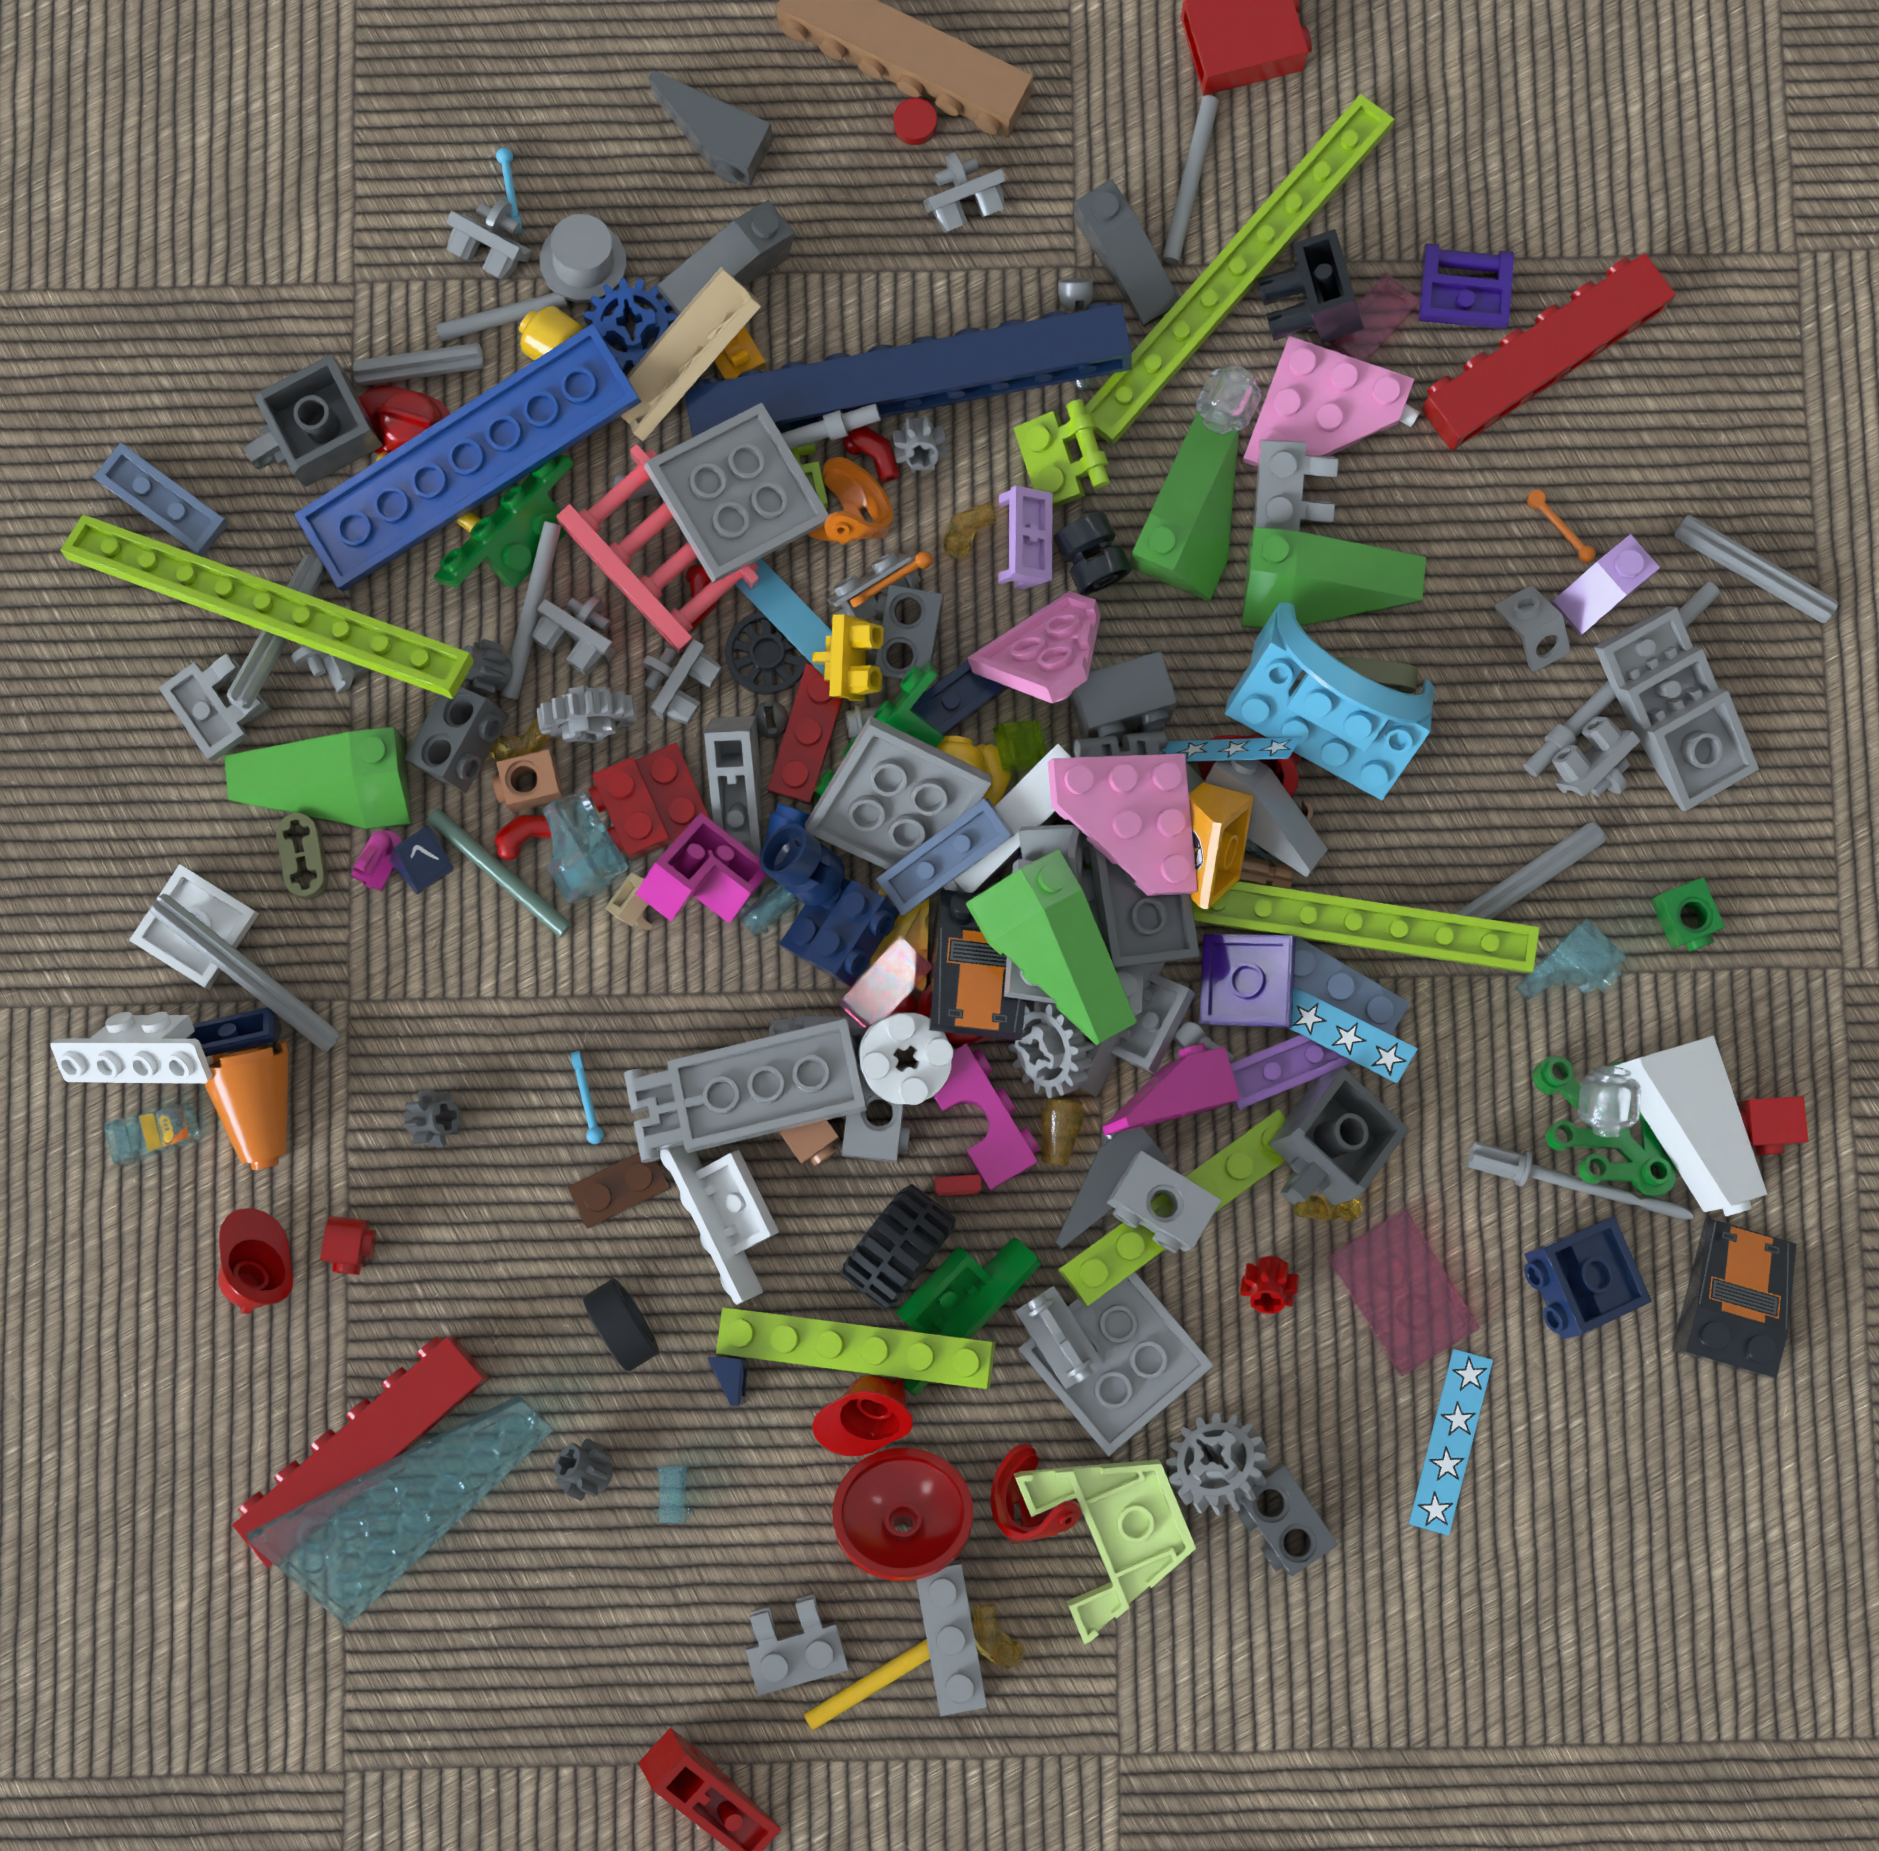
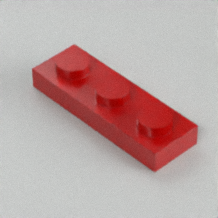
M807 663L767 791L773 795L811 805L815 794L814 788L819 781L844 698L829 696L830 682L824 681V676L813 665Z

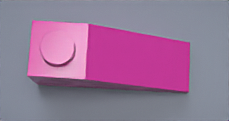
M1205 1043L1179 1050L1180 1059L1164 1065L1102 1127L1104 1135L1216 1110L1241 1100L1225 1047L1207 1051Z

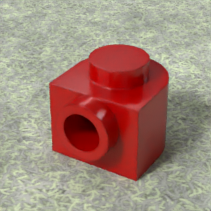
M329 1216L324 1231L320 1260L333 1264L332 1272L360 1275L361 1267H365L366 1257H373L376 1245V1230L369 1229L368 1220Z

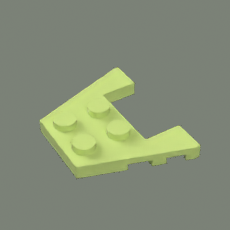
M1159 1459L1020 1471L1014 1474L1031 1517L1056 1507L1064 1501L1077 1498L1104 1563L1110 1582L1066 1601L1084 1645L1095 1639L1099 1635L1098 1631L1114 1617L1117 1619L1130 1608L1129 1604L1149 1586L1151 1588L1155 1586L1196 1549Z

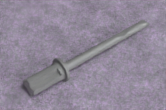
M1474 1141L1473 1146H1470L1468 1152L1467 1167L1515 1180L1516 1185L1520 1187L1525 1184L1528 1177L1624 1204L1639 1205L1644 1209L1685 1220L1694 1218L1691 1210L1682 1205L1654 1197L1638 1196L1631 1191L1600 1182L1588 1184L1581 1177L1532 1164V1152L1527 1150L1521 1154Z

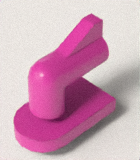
M388 830L375 831L354 865L351 877L363 882L364 886L370 889L375 888L382 892L395 869L389 860L393 848L402 842L399 835Z

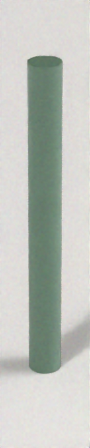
M437 808L428 816L426 821L556 935L561 938L570 930L572 924L444 812Z

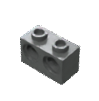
M889 584L888 594H879L875 620L883 621V645L880 649L869 650L867 664L880 667L882 676L903 680L905 675L914 666L917 665L921 669L926 661L932 663L944 595ZM912 599L920 604L921 616L913 624H902L896 616L897 607L902 601ZM900 643L909 645L913 651V660L904 669L894 668L888 658L890 649Z
M463 687L459 688L454 699L439 694L404 760L427 776L467 793L472 782L480 773L481 766L493 744L501 735L509 715L487 698Z
M1278 1463L1263 1473L1267 1481L1265 1486L1254 1485L1251 1488L1256 1496L1254 1501L1246 1497L1239 1499L1241 1510L1236 1513L1249 1532L1257 1528L1267 1544L1260 1549L1273 1569L1277 1572L1284 1568L1290 1576H1294L1335 1548L1338 1543L1287 1467L1282 1463ZM1275 1489L1280 1496L1279 1508L1272 1514H1261L1257 1508L1258 1496L1264 1490ZM1292 1529H1302L1307 1538L1305 1548L1297 1554L1287 1553L1283 1545L1285 1535Z

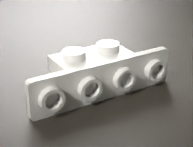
M122 1012L108 1018L105 1021V1026L91 1038H57L50 1045L63 1078L67 1082L207 1083L213 1077L199 1040L186 1039L195 1031L189 1015H168L166 1012H157L151 1015H132L130 1012Z
M684 1145L660 1150L661 1160L664 1166L671 1172L680 1190L681 1202L686 1210L691 1213L700 1231L701 1243L705 1250L711 1254L724 1290L731 1296L736 1305L762 1294V1287L744 1251L774 1236L779 1231L740 1151L731 1152L703 1168L696 1151L688 1153Z

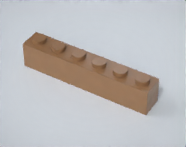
M779 0L776 5L778 27L789 38L799 42L805 39L819 46L820 50L832 59L842 60L844 58L858 65L863 73L872 78L880 79L883 77L896 83L902 92L911 97L917 98L922 96L935 102L936 106L948 115L958 116L960 114L974 121V124L985 133L991 135L999 133L1009 138L1032 95L1033 75L878 0Z

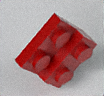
M676 742L636 760L634 757H631L591 774L596 784L588 788L592 800L599 813L605 810L608 811L614 825L606 829L613 848L617 854L625 850L630 861H634L672 844L700 812L710 819Z

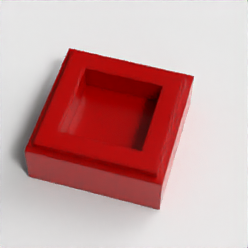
M981 1174L934 1177L935 1194L938 1197L979 1195V1192L982 1191Z

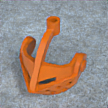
M843 457L829 459L822 468L824 483L839 498L843 511L830 514L826 518L824 526L807 535L823 541H838L841 545L861 539L886 538L893 519V509L883 488L865 469L849 459ZM866 508L874 522L869 523L865 521L860 510Z

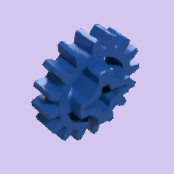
M625 278L620 279V289L615 291L608 284H605L603 288L606 297L600 299L599 297L592 296L590 301L595 312L586 311L583 314L586 324L591 325L593 323L597 327L624 373L627 372L628 367H634L678 317L676 313H669L673 308L665 298L660 300L661 293L657 289L658 286L655 285L649 292L645 291L644 281L640 278L635 283L634 288H628ZM635 302L645 304L651 309L645 310L639 305H637ZM617 306L612 315L607 316V314ZM628 314H631L632 320L636 324L634 341H631L630 334L627 333ZM656 338L648 348L644 349L651 339ZM619 345L620 347L625 349L627 353L618 351L611 346Z

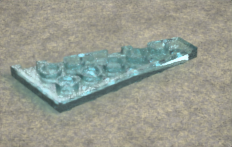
M518 1394L246 1533L248 1542L347 1627L543 1441L553 1429L550 1423Z

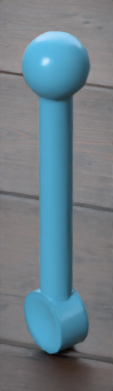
M502 147L497 151L496 158L502 164L507 201L512 205L510 218L520 223V228L516 234H521L522 225L518 214L510 165L513 160V153L509 148Z
M579 1050L571 1053V1059L576 1072L589 1127L586 1138L592 1144H599L604 1139V1132L597 1125L584 1071L583 1058Z

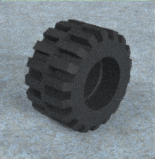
M914 1184L903 1188L851 1252L843 1264L841 1277L883 1310L894 1307L955 1228L956 1217Z

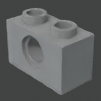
M858 1064L867 1108L875 1102H885L893 1109V1116L888 1124L874 1126L867 1120V1110L846 1115L842 1156L898 1163L899 1153H908L910 1126H902L904 1107L913 1108V1105L894 1104L878 1097L865 1084L860 1064Z
M1140 1151L1132 1158L1106 1203L1115 1208L1113 1215L1118 1220L1133 1228H1137L1141 1224L1155 1233L1152 1239L1157 1244L1173 1253H1177L1179 1249L1186 1252L1194 1248L1220 1204L1221 1199L1145 1152ZM1153 1194H1163L1170 1200L1172 1210L1167 1218L1159 1217L1152 1211L1150 1201Z

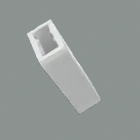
M1059 744L995 806L1014 833V836L943 887L945 890L979 894L1021 853L1019 830L1022 826H1050L1060 817L1051 807L1048 761L1053 758L1072 757Z
M1714 1036L1614 1066L1621 1082L1704 1212L1723 1209L1725 1216L1734 1215L1752 1209L1750 1200L1767 1195Z

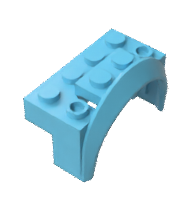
M1280 602L1254 642L1251 663L1228 697L1225 715L1267 738L1302 737L1294 749V753L1374 797L1383 800L1431 732L1435 687L1426 679L1420 695L1406 694L1385 687L1359 674L1326 652L1304 632L1296 619L1293 604ZM1304 670L1306 672L1305 676L1297 688L1293 690L1291 686L1301 671Z

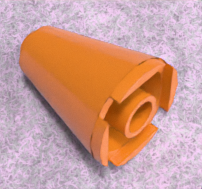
M287 1040L275 1041L276 1050H273L272 1047L264 1049L262 1044L212 1055L213 1062L208 1064L212 1078L207 1083H204L205 1088L240 1162L250 1163L252 1170L278 1165V1157L287 1153L289 1047Z

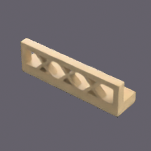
M723 267L718 269L627 374L628 380L642 402L622 414L621 417L630 424L633 433L642 441L649 436L761 307L756 297Z

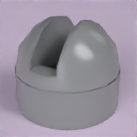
M1066 278L1058 280V295L1062 305L1068 310L1073 311L1075 301H1078L1080 310L1085 309L1092 301L1093 279Z

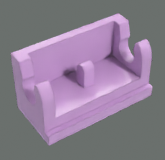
M1013 486L1011 490L999 495L1000 507L1009 504V569L998 573V584L1014 581L1015 589L1026 590L1052 580L1053 493Z

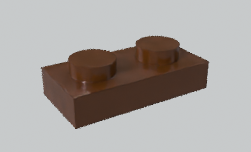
M638 1152L569 1186L568 1189L586 1228L590 1229L670 1190L671 1186L659 1161L642 1163L640 1153Z

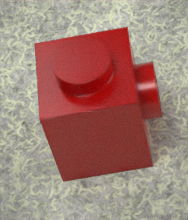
M1804 1096L1749 1099L1736 1102L1751 1147L1756 1148V1155L1784 1154V1145L1809 1142Z

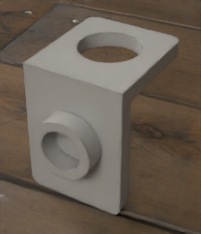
M1528 586L1495 605L1496 613L1522 638L1528 667L1533 672L1569 654L1570 645L1563 615L1533 586ZM1549 635H1555V646L1548 653L1538 655L1536 648L1539 642Z
M1076 825L1022 826L1020 828L1019 839L1023 860L1036 861L1059 849L1081 886L1086 862L1082 832Z

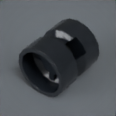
M1104 512L1094 513L1074 521L1061 529L1053 538L1063 560L1073 564L1069 573L1080 595H1089L1103 590L1126 577L1132 570L1122 547L1112 543L1116 534ZM1101 552L1103 553V555L1086 562V559H1089Z

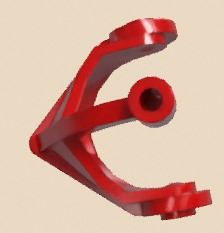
M1028 1443L1019 1444L1008 1452L994 1475L991 1487L990 1502L992 1516L999 1529L1011 1544L1056 1536L1059 1532L1072 1528L1078 1522L1082 1513L1080 1506L1077 1504V1498H1074L1031 1517L1014 1476L1015 1473L1020 1471L1036 1470L1039 1463L1036 1450ZM1017 1503L1020 1508L1021 1525L1014 1521V1504Z

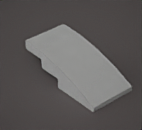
M1667 606L1594 647L1609 683L1634 733L1640 739V743L1656 772L1682 811L1693 808L1759 770L1729 691L1718 688L1703 649L1692 646L1677 607Z

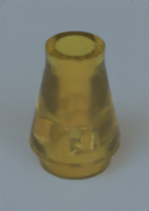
M1047 1097L1046 1106L1041 1107L1042 1162L1062 1166L1069 1165L1071 1152L1086 1116L1082 1113V1102L1065 1098Z

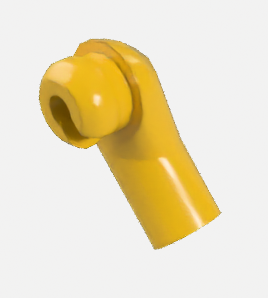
M980 744L976 747L983 753V771L991 774L992 782L981 801L984 798H989L995 807L1004 796L1011 780V773L1001 749L993 744Z

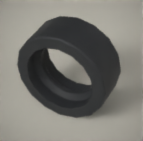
M612 1278L583 1297V1303L593 1325L611 1354L624 1370L630 1372L659 1354V1347L650 1327L633 1299L618 1280Z

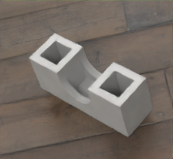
M961 1559L954 1560L941 1571L916 1580L940 1716L987 1708Z

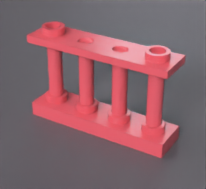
M636 444L630 449L631 459L638 465L588 511L583 508L578 513L569 504L556 517L559 525L562 526L673 649L681 655L693 639L688 633L693 629L691 623L740 579L751 589L756 587L759 583V577L755 572L759 569V566L756 562H753L715 583L711 581L679 611L674 608L669 613L658 599L663 595L661 590L697 558L689 542L681 547L649 577L644 575L638 579L627 567L632 562L630 557L674 518L665 502L618 544L613 542L608 546L597 534L602 529L599 524L651 479L644 465L646 461L657 456V454L652 449L644 452Z

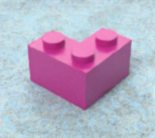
M700 812L654 863L635 894L670 921L678 915L694 896L730 924L753 897L767 877V874L761 869L759 857Z

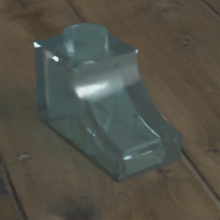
M584 791L551 801L542 810L550 828L553 844L551 862L546 867L568 904L601 893L629 868Z
M1586 918L1576 924L1534 967L1533 973H1528L1514 988L1527 1000L1537 996L1545 988L1557 985L1578 987L1584 994L1597 987L1603 992L1621 975L1622 972L1617 966L1626 956Z

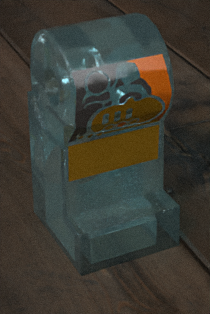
M192 1103L175 1105L154 1113L151 1111L127 1119L120 1118L103 1123L112 1161L114 1164L124 1166L202 1140Z

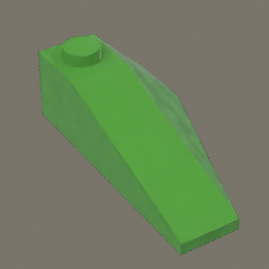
M395 727L339 733L224 755L228 800L281 812L302 813L314 819L348 824L352 827L366 830L412 825L407 763L404 760L406 755L404 737Z

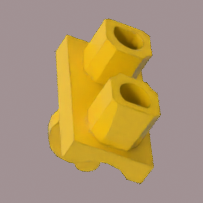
M845 614L833 615L832 636H826L825 652L812 653V663L825 665L824 681L830 682L829 696L846 698L849 701H865V694L878 692L882 689L880 667L866 665L867 650L880 649L883 645V626Z

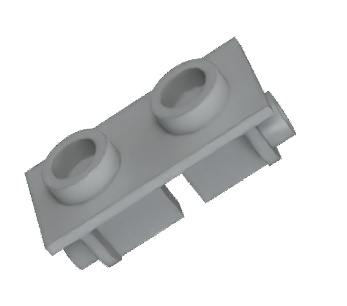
M889 552L871 564L873 570L859 579L856 575H852L833 587L835 594L826 600L835 607L841 604L843 609L838 611L837 615L845 614L867 620L876 614L878 602L874 595L857 607H852L848 599L904 567L903 565L912 561L910 556L902 553L896 556L894 552ZM915 570L891 585L916 589L915 585L921 582V579ZM889 586L879 592L888 594Z
M1054 1286L1015 1311L1065 1390L1077 1382L1083 1381L1092 1375L1094 1371L1105 1365Z

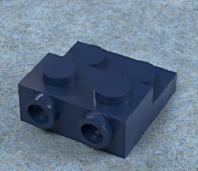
M843 878L839 889L827 901L816 906L804 905L779 945L793 955L852 988L858 977L868 968L871 957L884 937L892 931L895 920L900 912L884 896L854 880L849 881Z
M1615 1216L1603 1219L1524 1254L1528 1262L1524 1268L1525 1277L1533 1288L1540 1289L1547 1305L1543 1310L1545 1323L1553 1332L1559 1333L1561 1340L1583 1335L1652 1302Z

